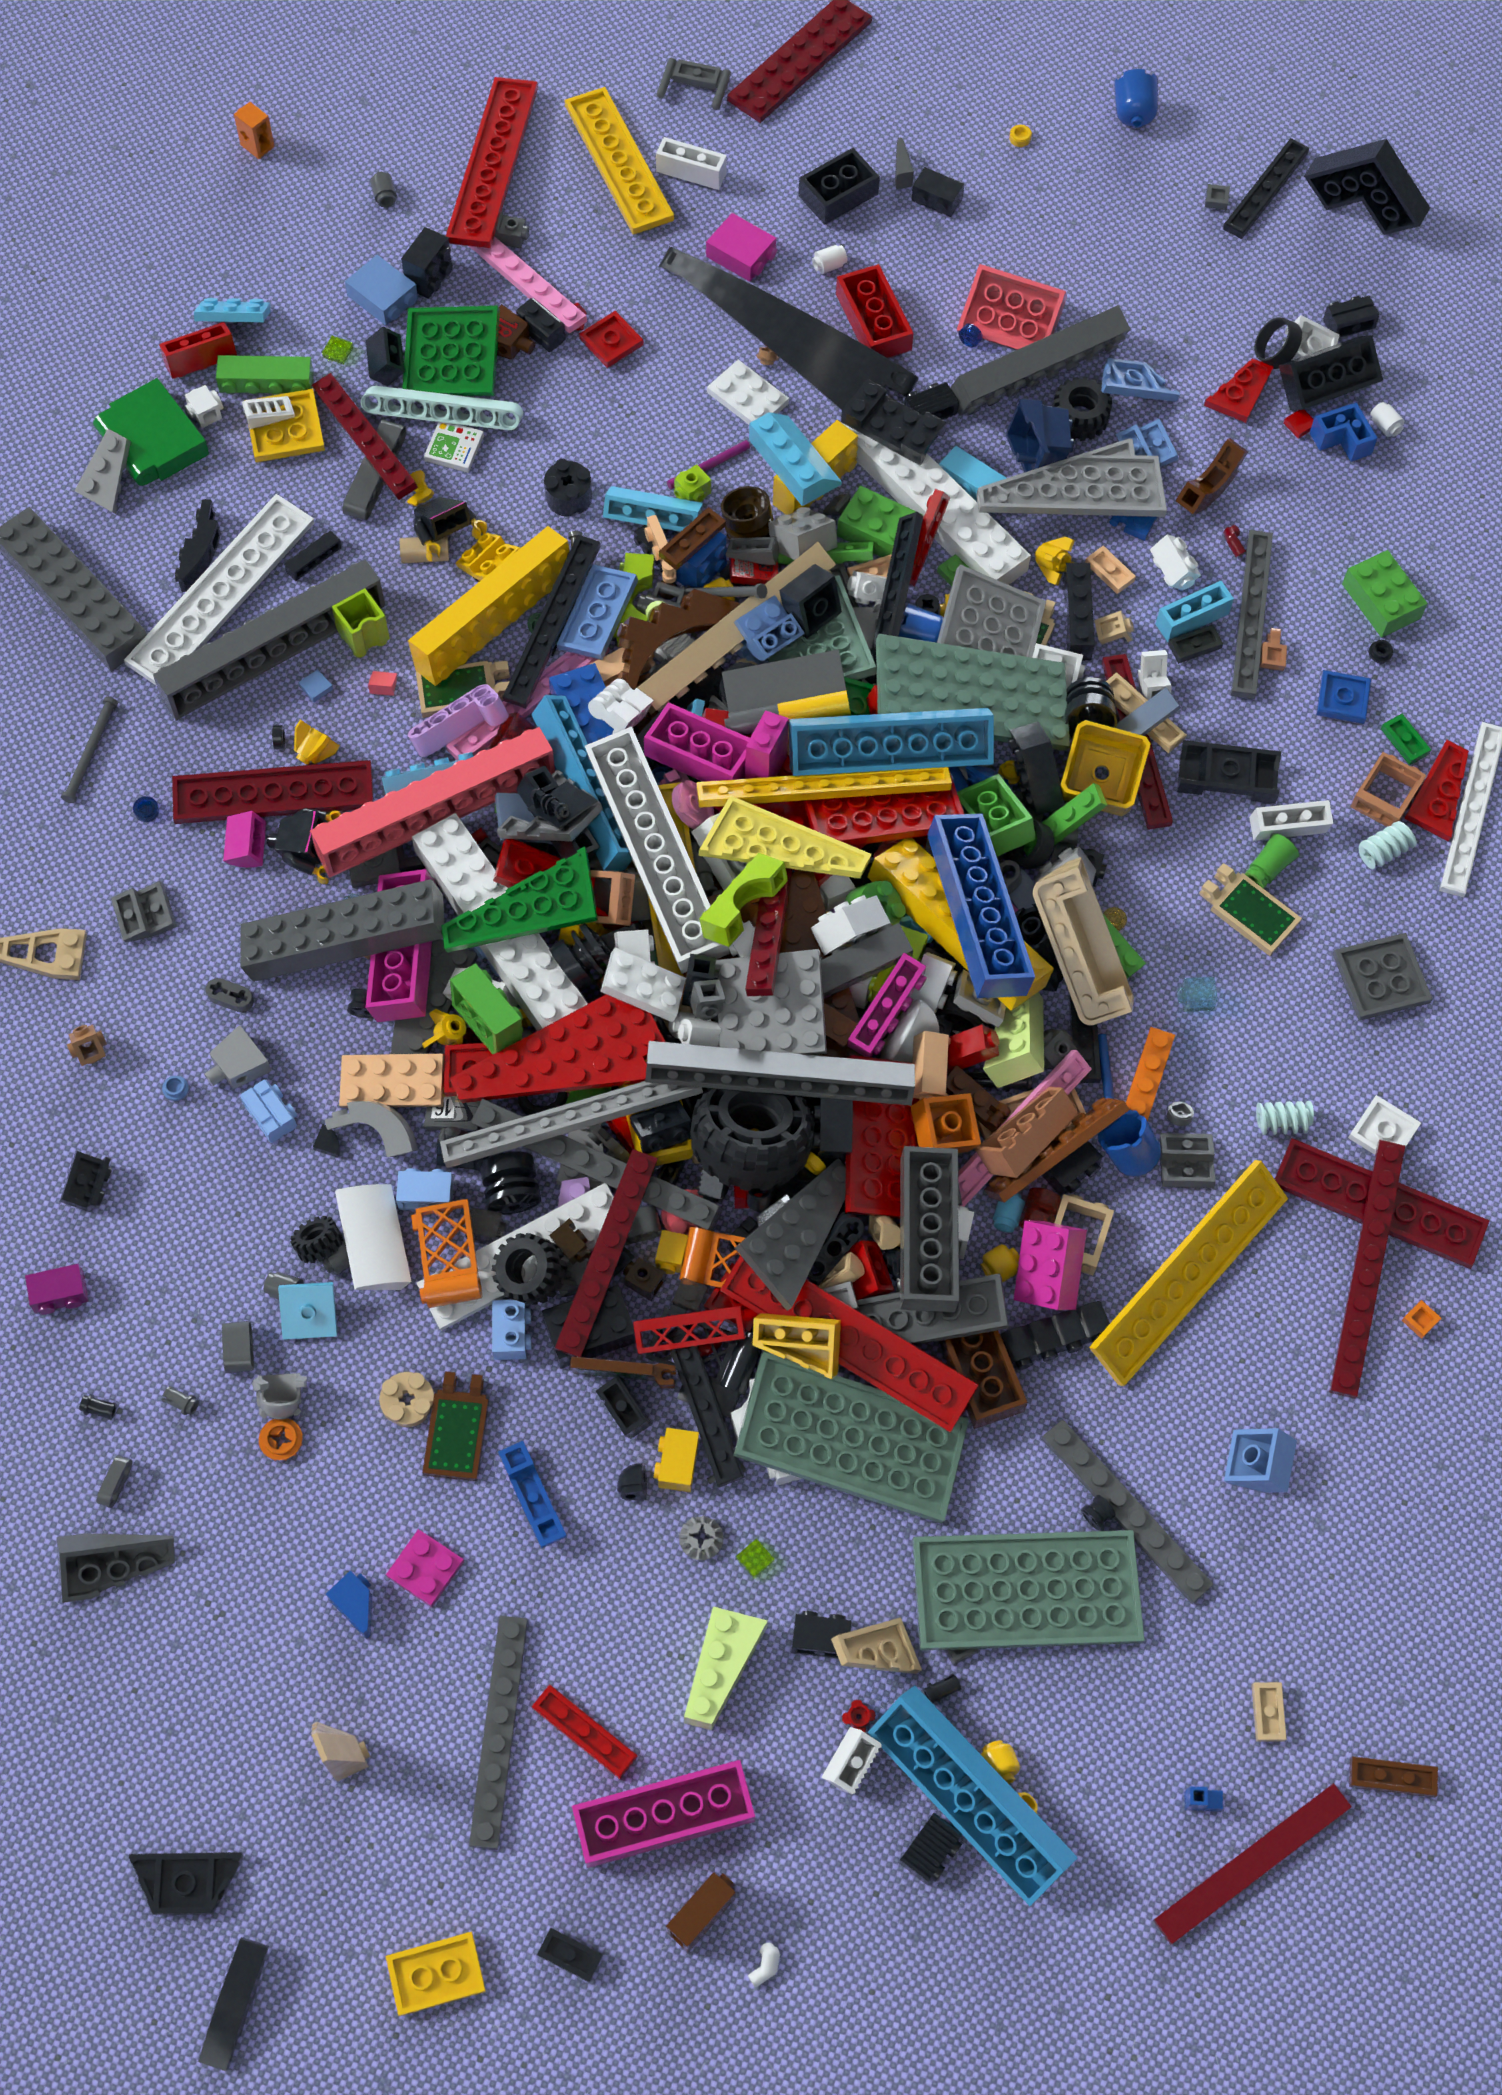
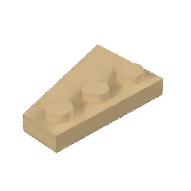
M901 1617L840 1634L831 1639L841 1666L912 1674L922 1671Z

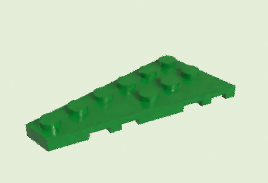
M585 846L577 850L578 853L566 860L563 858L557 861V865L544 872L539 871L505 890L506 893L499 897L488 899L479 908L473 911L468 910L441 925L446 952L598 921L588 854Z

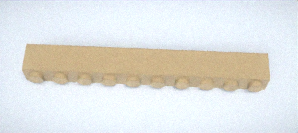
M819 542L815 543L765 584L767 587V596L765 598L758 599L755 596L747 598L637 687V689L654 700L648 711L650 715L656 710L659 712L662 708H665L669 700L675 695L679 699L690 689L687 685L693 680L697 684L708 675L705 671L711 666L715 670L726 660L723 656L729 651L733 655L744 646L741 643L744 637L734 624L737 619L774 595L782 605L779 590L814 564L831 573L830 569L836 564Z

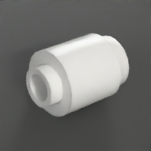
M833 245L815 252L812 263L816 271L824 274L843 267V264L847 263V254L842 245Z
M1381 402L1371 411L1372 421L1386 437L1397 436L1403 430L1405 421L1390 404Z

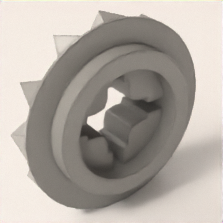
M704 1515L692 1517L682 1526L679 1534L680 1546L684 1553L692 1559H710L722 1547V1528L715 1519H710ZM701 1527H704L705 1536H708L709 1540H704L701 1548H699L698 1540L693 1538V1536L698 1535Z

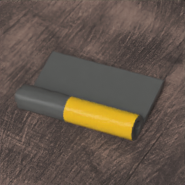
M839 649L722 672L729 718L724 719L725 727L744 736L753 734L765 710L789 719L851 715Z

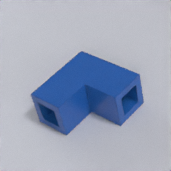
M1190 1786L1184 1792L1185 1810L1221 1812L1223 1810V1791L1208 1790V1787Z

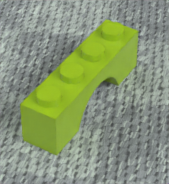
M625 553V561L620 562L619 571L636 574L638 582L613 638H617V647H619L620 640L617 637V632L621 623H624L630 616L648 622L647 616L639 612L632 602L639 593L653 588L654 555Z
M758 853L752 861L748 862L743 871L732 880L725 891L717 897L716 901L699 918L703 937L730 947L744 931L740 909L751 900L761 897H774L788 881L785 863Z

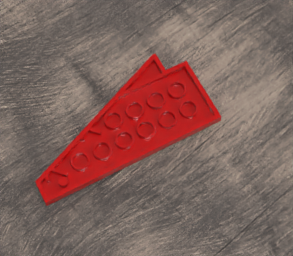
M606 994L449 1079L462 1103L477 1102L482 1099L495 1100L637 1084L644 1082L646 1078V1059L649 1041H666L652 1013Z

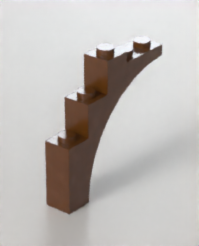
M693 589L688 595H684L680 608L662 602L656 609L651 611L649 622L630 616L624 623L620 624L617 632V637L620 638L618 646L626 648L622 656V662L625 663L624 669L620 672L618 679H623L629 684L631 689L635 690L643 667L658 647L683 634L708 631L741 603Z

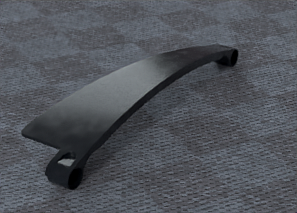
M669 247L658 268H663L675 277L678 276L686 280L793 368L841 411L866 379L883 388L886 386L890 390L893 389L905 397L912 392L919 380L912 372L810 314L680 250Z

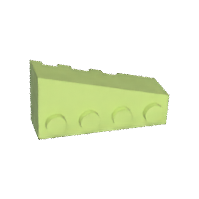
M1038 992L1012 1011L1006 1007L1003 1022L999 1027L995 1026L994 1031H996L1000 1040L998 1045L999 1056L986 1060L983 1070L997 1088L1044 1072L1043 998Z
M713 1607L687 1703L684 1723L708 1730L713 1729L729 1696L767 1629V1620Z

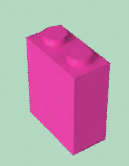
M731 213L706 241L707 258L749 282L756 275L761 274L765 264L769 260L772 261L777 253L776 237L734 213Z
M765 710L746 745L745 779L777 777L787 758L789 718Z

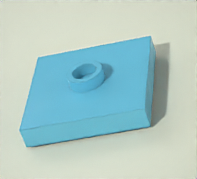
M333 1282L279 1285L283 1340L337 1336Z

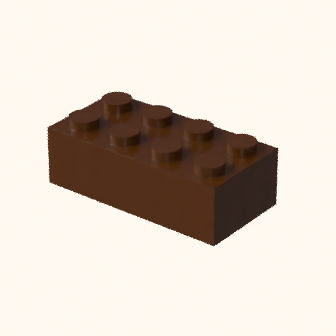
M998 1330L939 1341L949 1367L979 1384L966 1407L974 1429L1025 1412L1028 1402Z

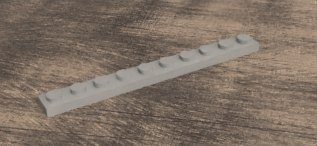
M644 1081L440 1141L444 1163L447 1168L701 1094L703 1090L702 1087L647 1083Z

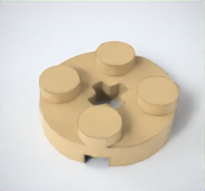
M401 1372L383 1383L379 1396L380 1407L384 1416L389 1421L401 1427H413L421 1424L427 1418L432 1409L434 1392L430 1383L422 1374ZM406 1393L415 1397L408 1406L404 1402H399L403 1394Z

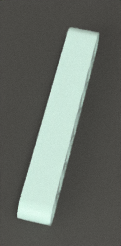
M383 386L369 387L361 398V407L370 414L502 430L515 429L523 417V409L514 402ZM369 396L375 397L378 403L370 401ZM392 399H397L401 406L393 404ZM414 402H420L424 409L418 408ZM437 405L445 406L447 411H441ZM460 407L467 408L470 414H464ZM483 410L490 411L493 417L486 416ZM506 413H512L513 415H515L516 419H509L506 416Z

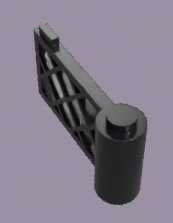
M671 1304L670 1309L664 1307L661 1317L685 1314L687 1310ZM705 1322L697 1325L704 1329L706 1338L710 1335L708 1330H714ZM719 1327L727 1335L736 1334ZM666 1328L657 1329V1330L660 1331L661 1333H662V1332L664 1333V1331L666 1330ZM716 1332L713 1337H719L721 1334ZM750 1332L745 1333V1339L730 1341L728 1348L719 1353L714 1343H711L710 1345L715 1355L704 1359L705 1364L717 1359L720 1366L716 1378L709 1376L711 1382L739 1392L741 1395H745L749 1380H751L762 1349L753 1346V1333ZM654 1333L649 1347L654 1346L659 1340L660 1336ZM655 1352L646 1353L645 1358L648 1360L675 1366L674 1362L668 1361L672 1359L671 1354L660 1358L654 1355ZM723 1355H725V1356H724V1359H723V1362H722L721 1359H720V1357L723 1356Z

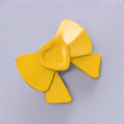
M421 470L410 474L418 486L414 490L416 493L407 500V503L412 506H418L419 503L430 500L434 495V492L428 488L425 482V473Z

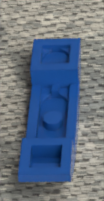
M524 1441L498 1451L513 1489L541 1549L566 1538L567 1535L556 1511H554Z

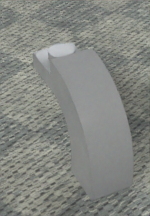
M374 1101L347 1103L349 1113L347 1109L332 1112V1118L325 1119L327 1130L356 1123H366L374 1127L383 1139L387 1158L418 1150L414 1133L408 1122L396 1110L385 1104Z

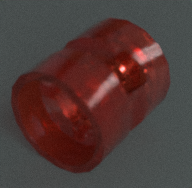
M1030 1188L1025 1202L1026 1208L1022 1211L1019 1226L1023 1229L1024 1221L1054 1223V1215L1058 1213L1062 1200L1057 1193L1045 1188Z

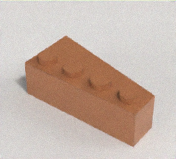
M1048 1087L984 1140L981 1145L977 1146L975 1151L990 1174L1017 1178L1049 1143L1072 1122L1071 1120L1078 1112L1063 1088Z

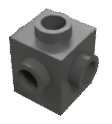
M1056 1029L1044 1031L1045 1069L1053 1070L1071 1050L1077 1049L1072 1043V1037L1066 1031Z

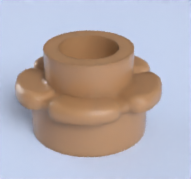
M760 347L759 354L756 355L760 359V363L765 365H773L774 361L779 359L768 347Z

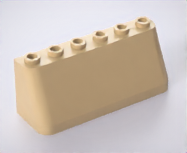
M1082 857L1068 861L1036 882L1033 888V897L1078 1017L1084 1024L1095 1025L1132 1012L1134 996Z

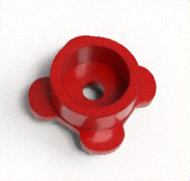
M854 1700L849 1711L842 1715V1722L866 1732V1726L870 1721L875 1720L876 1714L874 1710L868 1709L867 1706L863 1705L861 1700ZM860 1714L862 1717L859 1720L856 1718V1715Z

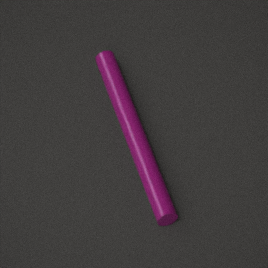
M745 440L702 462L698 466L706 472L750 449V444ZM674 478L667 481L670 490L675 488Z

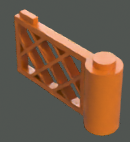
M468 1199L416 1208V1214L411 1215L413 1231H418L424 1275V1288H420L422 1304H427L428 1308H435L481 1299L482 1287L478 1273ZM464 1208V1216L458 1223L448 1218L453 1210ZM435 1214L440 1218L430 1228L424 1224L423 1215ZM444 1221L454 1226L446 1238L436 1232ZM459 1230L467 1235V1240L461 1247L451 1242ZM433 1235L443 1241L435 1252L426 1246ZM447 1245L457 1250V1253L450 1262L439 1256ZM462 1254L471 1261V1268L459 1269L454 1265ZM435 1260L446 1265L440 1274L430 1275L429 1268Z
M690 1227L679 1280L684 1281L683 1286L699 1289V1284L721 1288L725 1280L722 1282L713 1281L714 1269L723 1264L730 1274L731 1269L726 1261L738 1254V1251L735 1250L723 1258L718 1251L720 1239L731 1241L733 1246L736 1247V1242L741 1243L745 1238ZM718 1256L719 1259H720V1261H718L717 1263H715V1262H716V1257Z

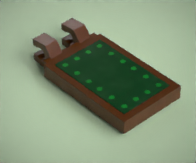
M571 1357L570 1368L573 1374L603 1377L620 1376L625 1379L656 1381L661 1389H675L674 1379H662L663 1375L667 1373L676 1376V1366L663 1363L653 1365Z
M445 1371L443 1390H438L437 1393H434L422 1474L423 1476L478 1481L489 1400L486 1399V1395L482 1394L484 1386L483 1375L472 1374L470 1393L456 1392V1372Z

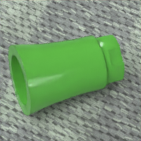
M1273 833L1265 847L1250 864V868L1245 872V875L1264 889L1282 870L1299 857V851L1289 839L1280 834Z

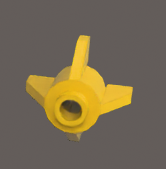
M1062 537L1045 542L1037 548L1035 552L1036 563L1049 583L1058 586L1062 576L1058 572L1065 571L1066 563H1075L1071 561V555L1067 552H1071L1075 540Z
M299 720L295 727L294 751L298 754L296 759L306 765H309L310 762L317 764L337 752L340 747L339 744L332 741L327 735L313 727L311 728L304 721Z
M434 1009L429 1013L436 1025L433 1031L434 1036L422 1043L424 1048L436 1041L442 1045L463 1044V1036L466 1033L467 1025L463 1018L455 1014L449 1015L438 1009Z

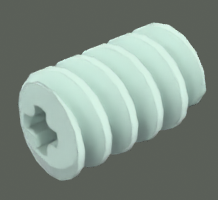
M1398 821L1394 822L1391 826H1387L1383 831L1377 832L1376 835L1370 836L1367 840H1363L1359 844V854L1363 862L1370 869L1374 870L1376 865L1382 867L1385 861H1392L1393 856L1399 857L1401 852L1406 853L1409 847H1416L1417 841L1410 828Z
M1297 1101L1295 1106L1292 1102H1286L1284 1106L1281 1102H1276L1274 1107L1271 1102H1266L1264 1107L1261 1103H1257L1256 1119L1263 1135H1266L1269 1127H1271L1273 1135L1277 1134L1278 1127H1281L1283 1134H1287L1289 1127L1292 1128L1294 1134H1297L1299 1126H1302L1304 1133H1308L1309 1126L1313 1124L1314 1110L1311 1101H1307L1305 1106L1302 1101Z

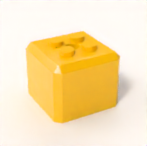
M1087 720L1079 723L1072 739L1060 782L1063 800L1066 802L1071 801L1095 783L1101 787L1107 806L1101 811L1118 816H1124L1129 813L1136 799L1151 745L1147 737ZM1105 767L1109 773L1108 777L1104 780L1098 779L1094 773L1095 769Z

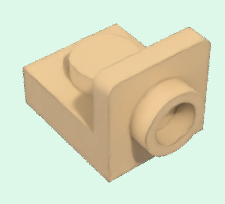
M1122 611L1094 620L1098 640L1101 644L1125 637L1128 642L1133 640L1131 634L1134 631L1132 620L1130 617L1126 618Z

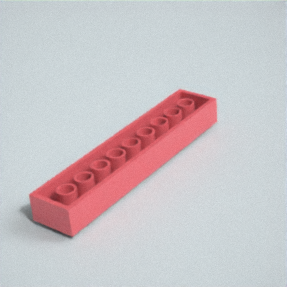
M540 727L533 730L529 729L516 738L504 740L496 747L478 752L474 757L460 760L443 771H435L423 780L413 781L401 790L389 792L383 798L374 802H367L359 809L345 812L328 823H320L310 830L317 856L329 878L411 841L412 836L454 813L459 818H462L495 803L497 792L516 793V789L524 775L546 766L552 775L555 772L553 749Z

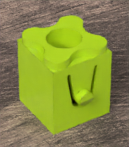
M365 588L332 606L337 631L350 647L355 657H364L371 647L384 646L390 639L386 616Z

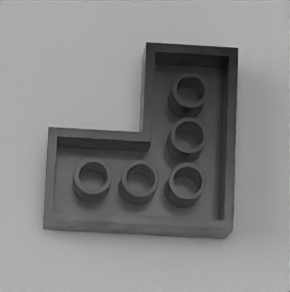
M1387 139L1317 157L1304 175L1326 210L1362 201L1383 235L1420 227L1430 210L1427 201Z

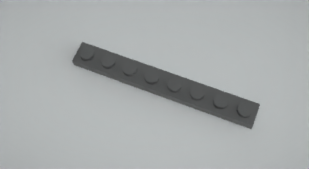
M1249 530L1231 696L1255 699L1257 693L1273 533Z
M1063 1419L1042 1436V1440L1094 1497L1100 1495L1108 1501L1116 1513L1114 1517L1116 1522L1124 1530H1133L1134 1541L1191 1604L1214 1585Z
M499 1615L469 1847L499 1849L528 1624L527 1618Z

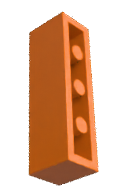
M1150 1027L1126 1100L1129 1109L1136 1110L1147 1121L1175 1038V1034Z

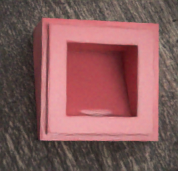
M373 671L368 683L370 694L394 696L397 673Z

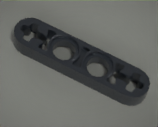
M851 1213L843 1215L830 1229L815 1262H822V1269L817 1274L810 1272L808 1274L813 1284L819 1286L864 1232V1224L856 1215ZM848 1223L855 1226L853 1231L846 1227ZM839 1232H840L843 1236H845V1238H846L845 1242L843 1241V1239H842L840 1236H838V1233H839ZM832 1241H838L840 1244L838 1251L833 1254L828 1253V1244Z

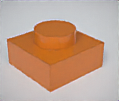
M1421 1300L1401 1321L1422 1339L1441 1320V1317Z

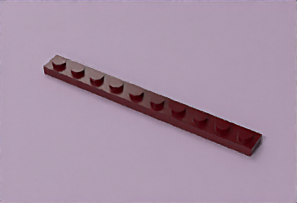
M1379 1140L1377 1143L1329 1393L1354 1399L1358 1396L1406 1145Z

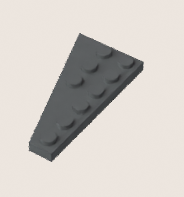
M442 939L432 941L426 1016L395 1020L390 1054H429L433 1044L426 1048L422 1045L423 1042L434 1036L433 1031L436 1024H434L429 1013L434 1009L447 1014L450 1013L453 1007L452 1001L443 992L455 968H467L475 964L478 958L477 953L468 949L447 953Z
M839 1158L735 1247L787 1311L793 1307L844 1203L846 1166Z

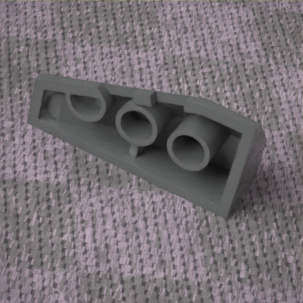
M83 1533L56 1537L63 1603L92 1599L99 1596L101 1591L113 1586L118 1588L125 1585V1581L138 1575H148L175 1563L173 1535Z

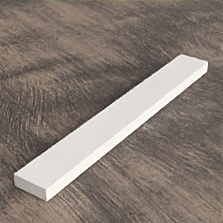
M1484 722L1480 726L1439 891L1463 898L1466 894L1502 748V727Z

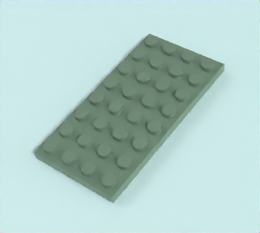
M878 634L876 638L878 714L988 708L994 715V741L1008 743V740L1012 739L1011 729L1039 722L1051 740L1052 749L1067 751L1070 747L1069 725L1065 724L1067 691L1064 662Z
M763 1352L733 1456L942 1524L946 1518L969 1419L961 1416L953 1431L949 1432L880 1389L837 1375L833 1379H829L819 1372L800 1366L796 1362Z
M1133 1530L913 1537L912 1539L920 1651L1133 1644L1144 1642Z

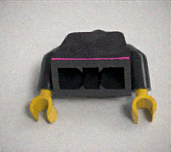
M439 497L426 504H420L414 509V531L422 545H426V559L432 562V553L437 554L438 558H440V545L432 543L433 540L438 541L470 524L473 526L471 534L476 539L481 536V532L486 534L487 531L486 522L476 520V515L469 509L465 501Z
M303 808L292 816L283 818L280 821L278 833L268 834L267 844L269 848H275V851L282 857V860L294 869L310 876L315 874L319 883L328 884L329 880L320 875L326 873L324 867H315L321 861L317 856L310 830L320 823H328L338 818L341 813L339 811H332L327 815L324 811Z

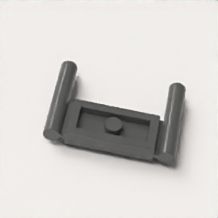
M669 58L656 95L658 98H664L670 80L673 79V82L716 90L712 108L718 110L721 106L731 71L728 69L722 71L719 67L681 59L676 61L674 58Z

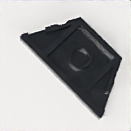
M243 1853L129 1854V1860L133 1864L139 1879L138 1881L146 1895L147 1903L153 1915H213L243 1860Z

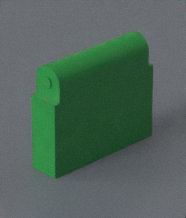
M158 378L109 404L110 408L98 414L93 421V426L102 438L107 429H110L131 441L125 469L139 486L147 485L158 478L163 481L210 455L206 440Z

